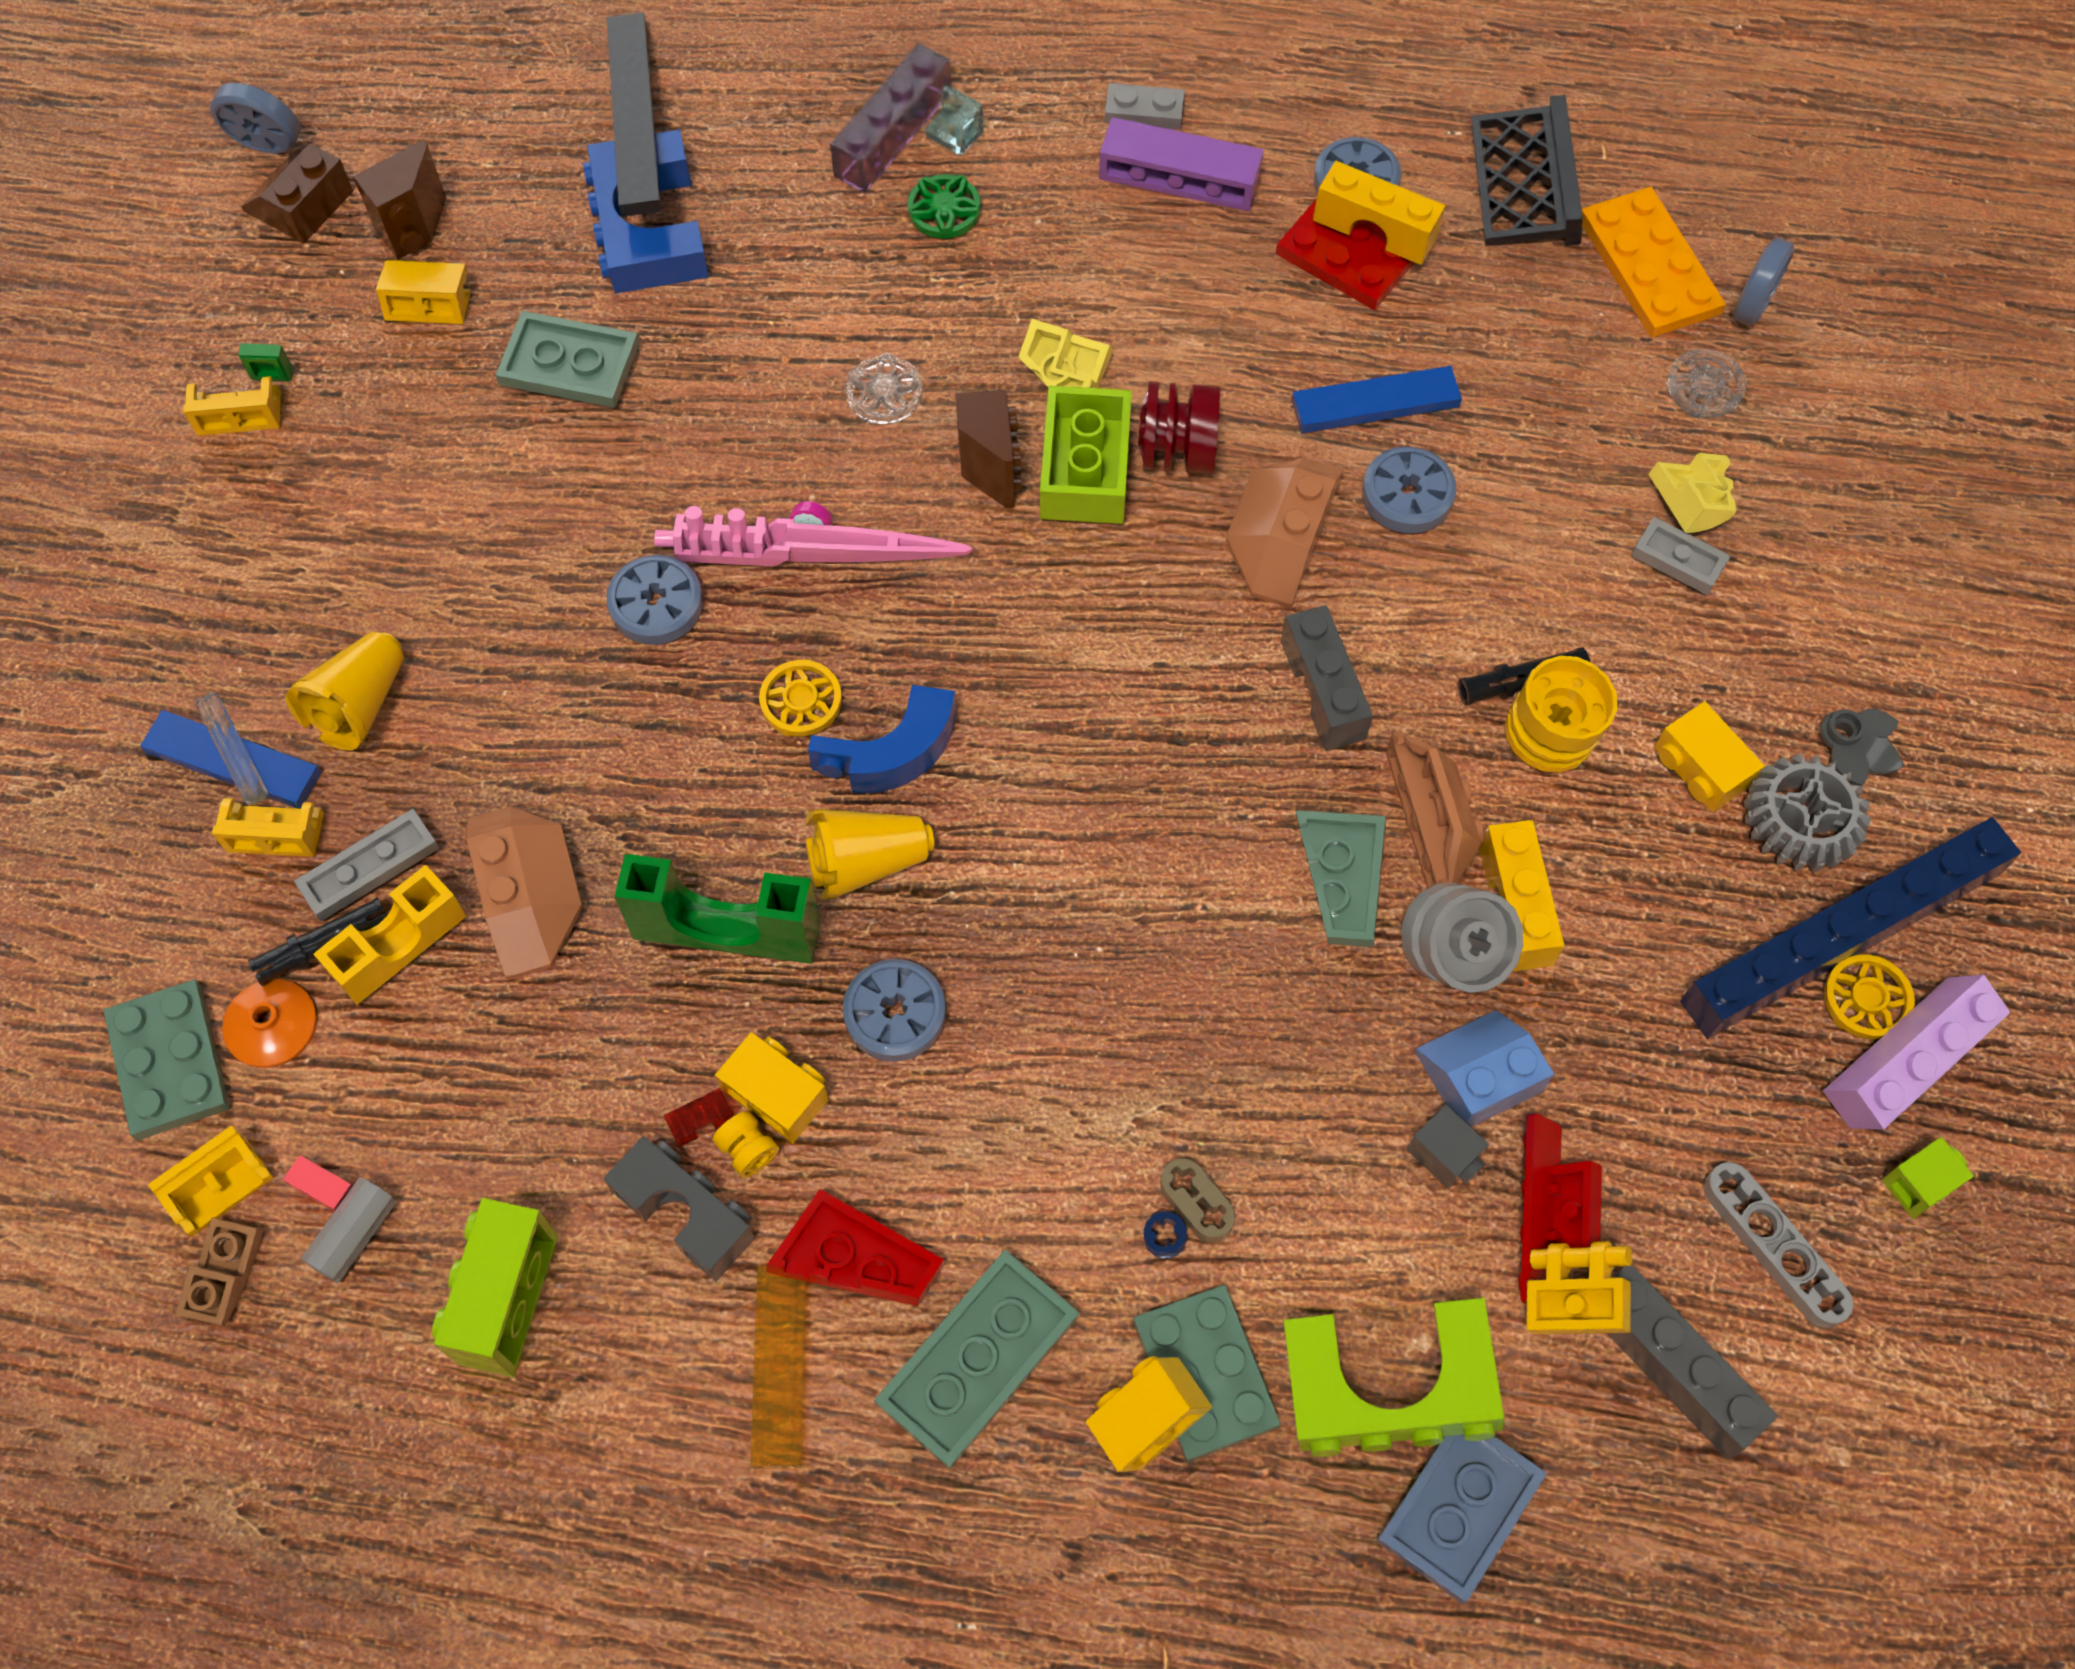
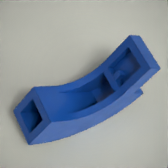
M912 685L907 710L901 723L892 732L876 740L851 741L811 735L808 754L812 771H818L820 774L832 778L848 775L851 790L856 793L887 791L917 779L936 763L948 745L957 712L955 691Z

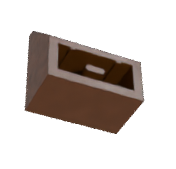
M1006 390L956 393L961 477L1003 507L1014 508V491H1022L1020 442H1017L1016 406L1008 407Z

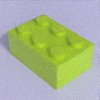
M1048 386L1040 483V519L1124 524L1132 390Z
M482 1198L478 1211H472L469 1215L464 1232L467 1244L462 1259H456L452 1265L448 1280L451 1292L446 1307H441L438 1310L432 1326V1336L435 1338L434 1345L457 1365L514 1378L559 1236L539 1210Z

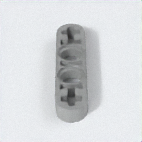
M1727 1162L1716 1166L1705 1178L1703 1187L1706 1198L1806 1319L1814 1326L1823 1329L1833 1328L1847 1320L1852 1314L1854 1306L1849 1290L1763 1188L1741 1165ZM1733 1179L1738 1185L1734 1189V1193L1730 1191L1723 1194L1719 1189L1723 1182L1722 1180L1726 1182ZM1750 1197L1754 1203L1749 1204L1739 1215L1735 1209ZM1753 1213H1761L1767 1216L1773 1224L1772 1235L1760 1237L1753 1233L1748 1223L1749 1216ZM1794 1252L1803 1258L1806 1263L1804 1276L1794 1277L1784 1270L1781 1262L1784 1253ZM1817 1276L1820 1282L1805 1293L1800 1287L1806 1285ZM1831 1295L1837 1304L1833 1306V1311L1829 1310L1824 1313L1818 1305L1821 1303L1822 1298H1827Z

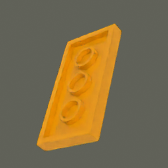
M1652 186L1582 208V227L1650 338L1722 315L1726 307L1725 301Z

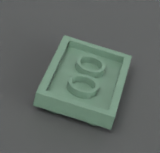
M521 311L495 376L498 384L501 386L616 408L640 341L638 334L635 332Z
M196 979L103 1009L130 1135L135 1140L139 1141L230 1109L202 986Z
M1225 1284L1133 1317V1324L1146 1359L1151 1356H1156L1157 1358L1179 1357L1213 1407L1177 1438L1186 1463L1280 1428V1421Z

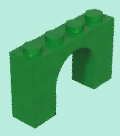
M624 854L614 897L634 940L813 964L821 920L810 878L764 872L757 903H728L701 896L683 886L678 880L670 859Z

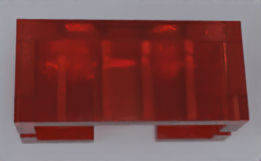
M718 1088L663 1116L680 1148L698 1139L695 1131L713 1123L715 1129H718L732 1118L733 1114L721 1089Z

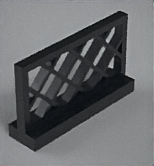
M1566 94L1550 96L1549 106L1471 116L1485 246L1564 237L1565 245L1581 244L1583 217ZM1542 121L1543 127L1534 136L1520 129L1525 123ZM1498 127L1504 132L1493 141L1481 134V129ZM1512 136L1525 143L1516 154L1503 147ZM1533 149L1547 156L1538 166L1524 159ZM1494 154L1508 161L1498 172L1485 164ZM1515 167L1529 174L1520 184L1506 177ZM1537 179L1551 187L1542 197L1528 190ZM1498 184L1511 191L1502 202L1488 195ZM1519 197L1533 205L1524 215L1510 208ZM1542 210L1554 217L1556 224L1540 226L1531 220ZM1501 215L1515 223L1508 230H1492V224Z

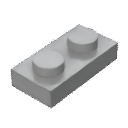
M1108 83L1104 123L1110 124L1111 118L1114 117L1161 128L1181 130L1185 89Z
M1653 517L1631 555L1706 595L1710 593L1731 555L1656 517Z

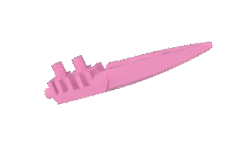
M698 506L688 507L685 510V514H676L674 530H655L654 535L656 547H674L676 558L683 562L773 567L785 561L878 562L965 556L973 550V548L966 544L931 537L876 529L794 523V519L777 518L767 525L766 517H757L756 526H746L745 512L739 508L731 509L728 512L729 525H725L724 515L715 514L713 524H704L702 510Z

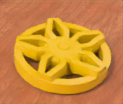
M793 660L779 665L767 675L760 688L759 701L764 718L774 729L788 737L808 736L829 728L834 723L841 708L842 695L836 676L826 666L811 660ZM803 670L818 673L824 678L813 679L810 682ZM793 671L796 672L799 679L793 680ZM786 674L785 688L777 687L771 689L772 685ZM828 686L824 691L817 693V688ZM834 693L833 704L829 710L823 701ZM777 697H783V701L780 702L770 700ZM769 708L781 711L780 720L770 712ZM818 709L824 714V717L821 718L812 712ZM792 714L796 715L797 718L791 725L787 724L788 718ZM806 715L811 724L801 726L803 724V717Z
M1862 954L1846 958L1833 968L1824 984V1001L1834 1024L1838 1028L1844 1029L1860 1038L1874 1040L1882 1038L1914 1009V992L1906 975L1890 961L1875 955ZM1862 965L1857 978L1853 975L1840 973L1848 967ZM1871 966L1873 977H1866V973ZM1882 971L1890 975L1899 987L1890 984L1885 985L1883 983ZM1837 982L1847 984L1851 989L1845 990ZM1835 994L1839 998L1848 999L1841 1004L1840 1008L1836 1002ZM1890 995L1901 997V999L1890 1001ZM1904 1006L1900 1019L1893 1025L1892 1015L1889 1010ZM1852 1007L1857 1013L1855 1016L1847 1018L1844 1013L1848 1008ZM1875 1015H1879L1882 1018L1884 1028L1876 1021ZM1864 1016H1866V1024L1870 1028L1862 1027L1856 1023L1862 1021Z

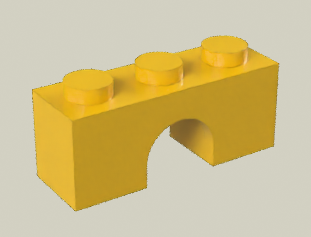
M1335 160L1318 189L1313 221L1347 235L1351 233L1358 220L1372 221L1379 225L1387 236L1386 251L1422 265L1438 238L1446 205Z
M1533 820L1488 825L1484 834V843L1479 848L1488 889L1498 887L1500 896L1515 908L1523 926V949L1518 964L1513 971L1554 966L1565 945Z
M426 864L389 893L393 900L392 909L378 925L366 931H357L350 924L314 953V956L356 1005L467 917L454 894Z

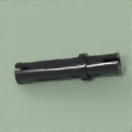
M1580 647L1573 651L1542 657L1513 666H1508L1505 663L1499 664L1494 667L1493 671L1468 678H1460L1458 680L1460 698L1465 705L1500 696L1502 699L1511 698L1515 695V692L1521 691L1531 671L1544 660L1557 656H1572L1590 662V658L1586 649ZM1514 676L1517 677L1516 681L1492 687L1489 686L1491 682Z
M377 897L373 901L299 937L295 933L286 937V943L254 958L251 957L248 959L252 971L270 963L273 964V966L255 975L260 985L263 986L266 982L300 966L303 970L311 966L310 961L316 958L314 953L350 924L357 931H366L383 921L387 914L383 912L371 919H366V917L383 910V906Z

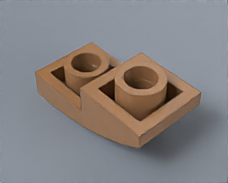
M211 1218L198 1266H189L175 1315L225 1326L246 1284L264 1229L221 1218Z

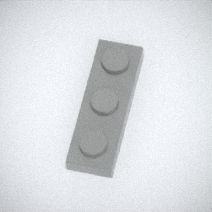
M411 809L294 880V882L321 922L440 848L415 810Z

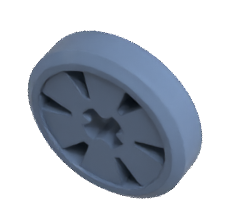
M240 83L224 84L217 89L210 104V112L217 125L233 140L256 151L271 154L289 152L295 146L301 131L297 117L284 102L271 93L252 85Z
M1364 137L1339 139L1326 146L1316 160L1313 181L1317 194L1321 183L1335 160L1397 186L1400 183L1401 167L1397 157L1388 147L1373 139Z
M1776 237L1769 242L1738 299L1733 311L1735 321L1748 327L1758 322L1795 251L1794 243L1780 237Z
M1410 446L1396 447L1378 455L1368 466L1362 486V498L1369 514L1384 527L1401 533L1425 532L1441 524L1449 515L1456 495V480L1447 463L1428 450ZM1411 485L1416 488V492L1411 490L1409 494L1402 492V487L1407 489Z
M647 555L625 564L613 576L606 596L607 607L616 628L627 638L638 643L650 645L668 643L685 635L696 624L703 608L702 590L694 571L683 561L667 555ZM653 594H660L661 598H658L657 604L650 605L649 601L652 600Z
M888 959L876 962L859 972L846 990L843 1000L845 1026L854 1044L873 1058L892 1062L912 1059L928 1050L936 1042L943 1030L946 1006L942 988L937 979L926 968L917 963L902 959ZM898 1001L902 1002L905 1014L903 1016L895 1014L891 1019L887 1018L884 1006L886 1004L894 1006Z

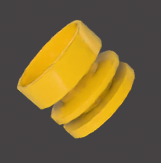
M1557 656L1544 660L1531 671L1509 709L1505 719L1506 738L1513 752L1527 765L1541 771L1562 773L1577 768L1590 756L1593 749L1597 746L1599 739L1604 736L1612 724L1618 709L1617 692L1609 677L1591 662L1572 656Z

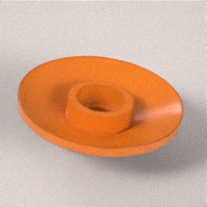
M272 979L263 986L259 982L254 983L242 990L232 1000L225 1012L222 1023L225 1045L235 1058L252 1067L272 1068L288 1063L300 1055L312 1040L317 1025L316 1007L308 993L293 982ZM271 1012V1017L267 1022L257 1023L264 1013Z

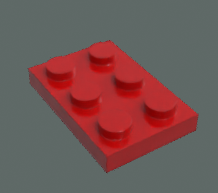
M1316 198L1277 243L1276 255L1375 311L1415 262L1386 251L1387 236L1384 230L1369 220H1358L1349 235L1313 221Z

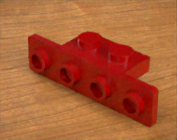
M1538 1113L1527 1115L1526 1132L1523 1138L1525 1148V1177L1522 1181L1524 1207L1523 1224L1520 1229L1522 1263L1518 1285L1521 1302L1526 1305L1527 1281L1546 1280V1269H1533L1531 1266L1530 1253L1533 1249H1548L1550 1244L1567 1243L1570 1248L1590 1247L1593 1242H1601L1602 1166L1593 1161L1561 1164L1562 1128L1559 1124Z

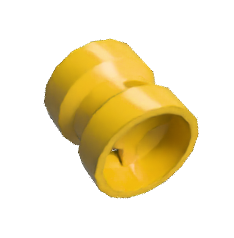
M750 1111L741 1112L730 1118L716 1131L712 1139L721 1153H727L733 1159L732 1166L741 1178H748L760 1172L779 1152V1147L770 1136L762 1135L759 1131L760 1124Z

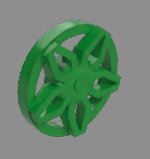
M948 174L931 177L925 176L918 180V184L909 194L907 201L908 215L914 227L923 234L934 238H953L968 232L977 223L981 213V200L976 188L966 177L960 174L957 176ZM941 185H945L944 190L941 189ZM955 187H958V188H959V189H958L957 191H955L954 193L951 192V190L954 189ZM931 188L932 190L935 191V193L932 194L931 192L928 191V189ZM965 192L968 193L972 199L965 197ZM922 194L923 199L916 202L917 198ZM957 217H969L961 224L954 226ZM921 219H933L937 227L928 225Z

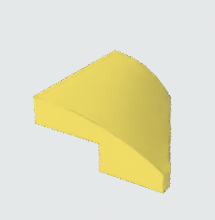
M1032 319L1018 357L1047 387L1098 388L1110 361L1113 348L1108 344L1074 335L1069 329Z
M1698 453L1689 465L1657 462L1650 471V478L1685 533L1711 529L1731 519L1736 513L1735 499L1731 495V491L1734 489L1733 480L1725 477V471L1731 464L1727 455Z

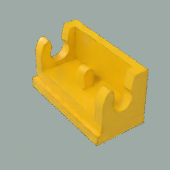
M386 260L376 287L384 320L464 324L470 298V289H463L467 277L466 265Z
M271 376L262 377L261 389L216 394H205L204 391L198 392L197 383H191L186 386L183 413L197 436L280 428L281 390L278 385H272Z
M224 798L220 805L216 826H213L212 835L224 850L230 853L315 857L324 811L321 807H314L313 802H304L301 809L243 806L242 803H234V798Z
M231 1125L150 1182L148 1186L176 1224L179 1223L187 1235L193 1237L210 1224L211 1218H220L274 1179V1177L249 1141Z

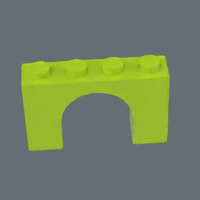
M1485 1297L1434 1303L1435 1323L1442 1363L1441 1373L1436 1385L1425 1398L1414 1405L1400 1409H1384L1373 1406L1360 1399L1350 1389L1341 1371L1333 1314L1285 1319L1284 1328L1296 1429L1301 1451H1310L1313 1457H1329L1340 1454L1341 1447L1361 1445L1362 1451L1378 1452L1391 1449L1392 1442L1412 1440L1414 1446L1425 1447L1443 1443L1444 1436L1464 1435V1440L1483 1441L1494 1438L1495 1431L1504 1430V1413Z

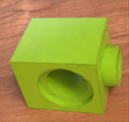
M1940 1137L1896 1167L1881 1181L1911 1218L1915 1219L1974 1177V1175L1967 1168V1162L1963 1155L1956 1148L1949 1146Z

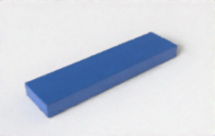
M1451 366L1294 391L1292 394V404L1301 433L1460 407L1462 401Z
M161 710L140 745L146 754L301 809L322 773L317 765Z

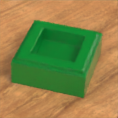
M240 344L238 356L251 380H261L262 377L271 376L272 381H291L294 369L282 345Z

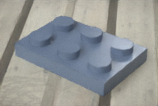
M1464 1435L1444 1436V1442L1437 1446L1376 1540L1377 1543L1462 1605L1467 1603L1547 1475L1545 1471L1497 1437L1483 1441L1464 1440Z

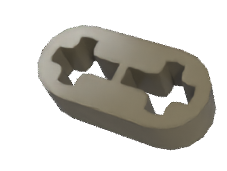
M1179 1158L1169 1162L1164 1167L1160 1179V1189L1165 1200L1201 1241L1219 1243L1225 1240L1230 1235L1235 1221L1234 1209L1230 1202L1194 1161ZM1174 1173L1181 1177H1185L1188 1174L1193 1177L1190 1189L1196 1195L1194 1198L1182 1187L1177 1190L1171 1188L1174 1181ZM1202 1203L1211 1214L1220 1211L1223 1214L1220 1222L1222 1228L1218 1230L1214 1225L1205 1228L1202 1225L1205 1214L1198 1205Z

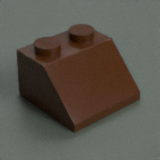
M423 139L353 176L374 230L397 260L432 242L446 201V195L429 147Z
M309 143L290 154L241 208L243 212L305 244L349 197L353 189L341 159Z

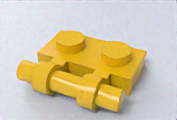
M1593 1242L1590 1247L1570 1248L1567 1243L1550 1244L1548 1249H1533L1530 1253L1531 1266L1533 1269H1546V1280L1527 1281L1526 1330L1533 1334L1630 1333L1631 1282L1625 1278H1611V1272L1614 1267L1632 1265L1633 1256L1631 1248L1629 1246H1612L1610 1242ZM1589 1267V1279H1568V1273L1571 1271V1268Z

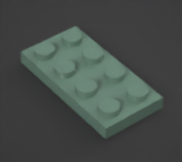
M1004 1250L874 1399V1403L945 1467L951 1470L1080 1317V1312Z

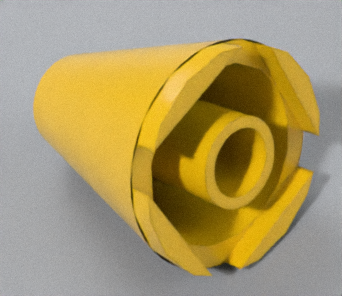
M369 632L295 681L285 695L289 711L305 729L312 724L321 731L322 734L318 739L325 744L339 750L352 751L356 749L359 744L365 741L404 661L401 644L388 633Z
M817 809L807 812L805 826L814 825V837L806 838L808 862L815 888L823 886L825 888L819 895L822 900L837 898L927 860L928 851L934 849L932 828L929 824H924L919 816Z

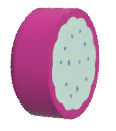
M810 501L796 504L789 519H794V523L832 525L833 523L832 516L825 507Z

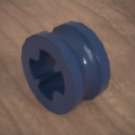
M1169 1211L1158 1212L1152 1215L1145 1223L1143 1229L1144 1243L1148 1251L1154 1256L1170 1259L1179 1255L1184 1250L1187 1242L1186 1226L1177 1214ZM1164 1224L1173 1225L1174 1237L1178 1240L1173 1245L1166 1241L1167 1247L1157 1245V1234L1153 1230L1158 1225L1162 1229H1164Z

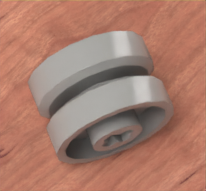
M1456 882L1435 884L1421 892L1407 908L1401 926L1402 948L1409 964L1423 977L1468 993L1488 991L1504 982L1517 966L1523 949V926L1515 908L1500 895Z

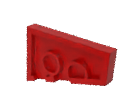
M819 1189L767 1263L766 1273L918 1306L942 1270L944 1259Z

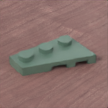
M1296 810L1297 821L1328 944L1374 947L1386 816Z

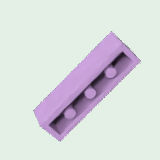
M1985 975L1948 977L1826 1087L1823 1092L1850 1129H1885L2011 1012Z

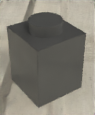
M1446 1104L1413 1136L1407 1151L1449 1190L1460 1179L1467 1185L1484 1168L1486 1163L1481 1157L1489 1144Z

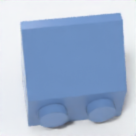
M1498 1010L1490 1012L1415 1049L1416 1055L1445 1104L1470 1127L1542 1093L1554 1076V1072L1530 1033Z

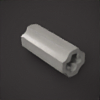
M359 1177L300 1259L317 1272L339 1283L397 1201L380 1187Z

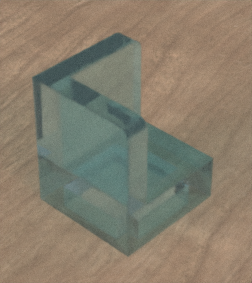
M946 85L941 90L942 111L925 128V134L928 138L961 156L984 132L983 105Z

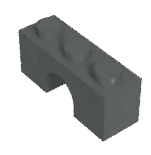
M1327 605L1285 616L1281 644L1295 678L1304 675L1307 680L1312 700L1310 716L1324 750L1329 751L1366 740L1373 714Z
M642 1136L603 1178L604 1182L616 1197L645 1222L658 1208L665 1204L682 1203L690 1208L689 1221L685 1228L676 1236L674 1242L682 1254L712 1280L717 1282L754 1241L755 1236L748 1225L752 1218L734 1201L730 1200L725 1205L713 1195L717 1190L716 1187L699 1171L695 1170L689 1175L677 1165L682 1160L681 1157L665 1142L660 1140L655 1146L645 1136Z

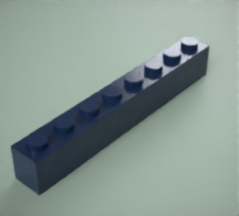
M1992 816L1700 978L1692 984L1680 1002L1706 1039H1709L1829 972L1846 958L1861 954L2000 876L2022 852Z

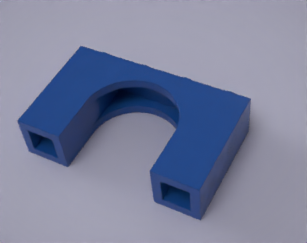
M674 130L656 133L660 191L691 186L681 131ZM615 140L587 145L590 162L583 163L587 186H594L595 192L588 193L592 216H599L600 219L599 223H593L594 234L598 248H605V254L598 255L603 279L611 278L614 293L709 278L698 221L657 228L637 227L624 221L621 218L618 202Z

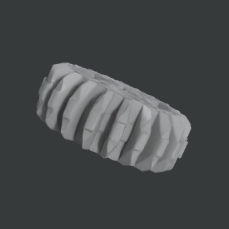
M1801 753L1793 756L1791 761L1782 757L1776 760L1773 766L1768 765L1764 767L1759 777L1754 779L1749 786V795L1744 801L1743 808L1748 810L1744 824L1755 827L1751 832L1750 840H1763L1765 844L1762 847V854L1771 851L1777 853V865L1783 864L1787 859L1791 860L1795 872L1801 870L1806 863L1812 872L1815 873L1820 871L1824 865L1832 869L1837 867L1842 860L1850 859L1856 852V847H1860L1865 841V835L1867 834L1865 831L1870 826L1871 817L1865 814L1869 809L1870 801L1859 798L1863 793V785L1851 786L1849 783L1852 778V771L1841 775L1835 771L1837 769L1836 761L1824 766L1821 765L1819 755L1811 757L1807 763ZM1790 788L1802 789L1800 793L1787 792L1786 795L1777 793ZM1828 830L1838 832L1836 835L1827 838H1812L1814 833L1825 834Z

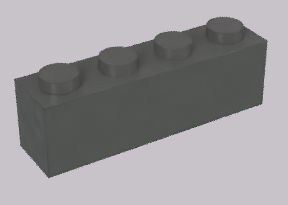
M1633 1265L1625 1266L1613 1278H1625L1631 1282V1332L1606 1334L1727 1460L1745 1450L1779 1416Z

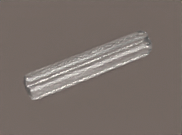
M208 692L205 696L198 697L195 706L242 799L248 805H255L259 801L265 800L268 797V790L222 700L215 692Z

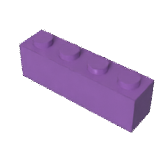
M1112 117L1100 151L1099 179L1250 212L1261 175L1264 149Z

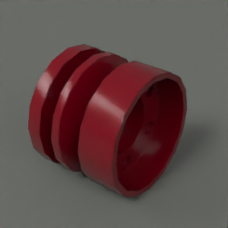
M1149 381L1148 390L1140 408L1138 436L1143 470H1153L1155 451L1165 452L1163 471H1170L1175 453H1184L1186 473L1214 474L1220 386L1193 384L1188 401L1184 403L1179 402L1176 383H1170L1168 401H1158L1159 382Z

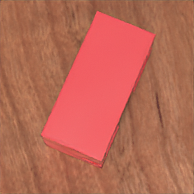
M299 1155L283 1178L291 1188L335 1212L353 1187L347 1181Z

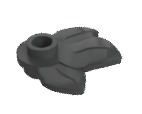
M1844 709L1828 714L1821 723L1820 735L1824 743L1831 748V762L1836 761V771L1841 775L1852 771V778L1849 781L1851 784L1863 785L1868 778L1869 772L1884 775L1899 771L1903 767V762L1898 752L1887 739L1899 723L1891 715L1877 709H1866L1859 713ZM1836 729L1843 730L1848 737L1841 735Z

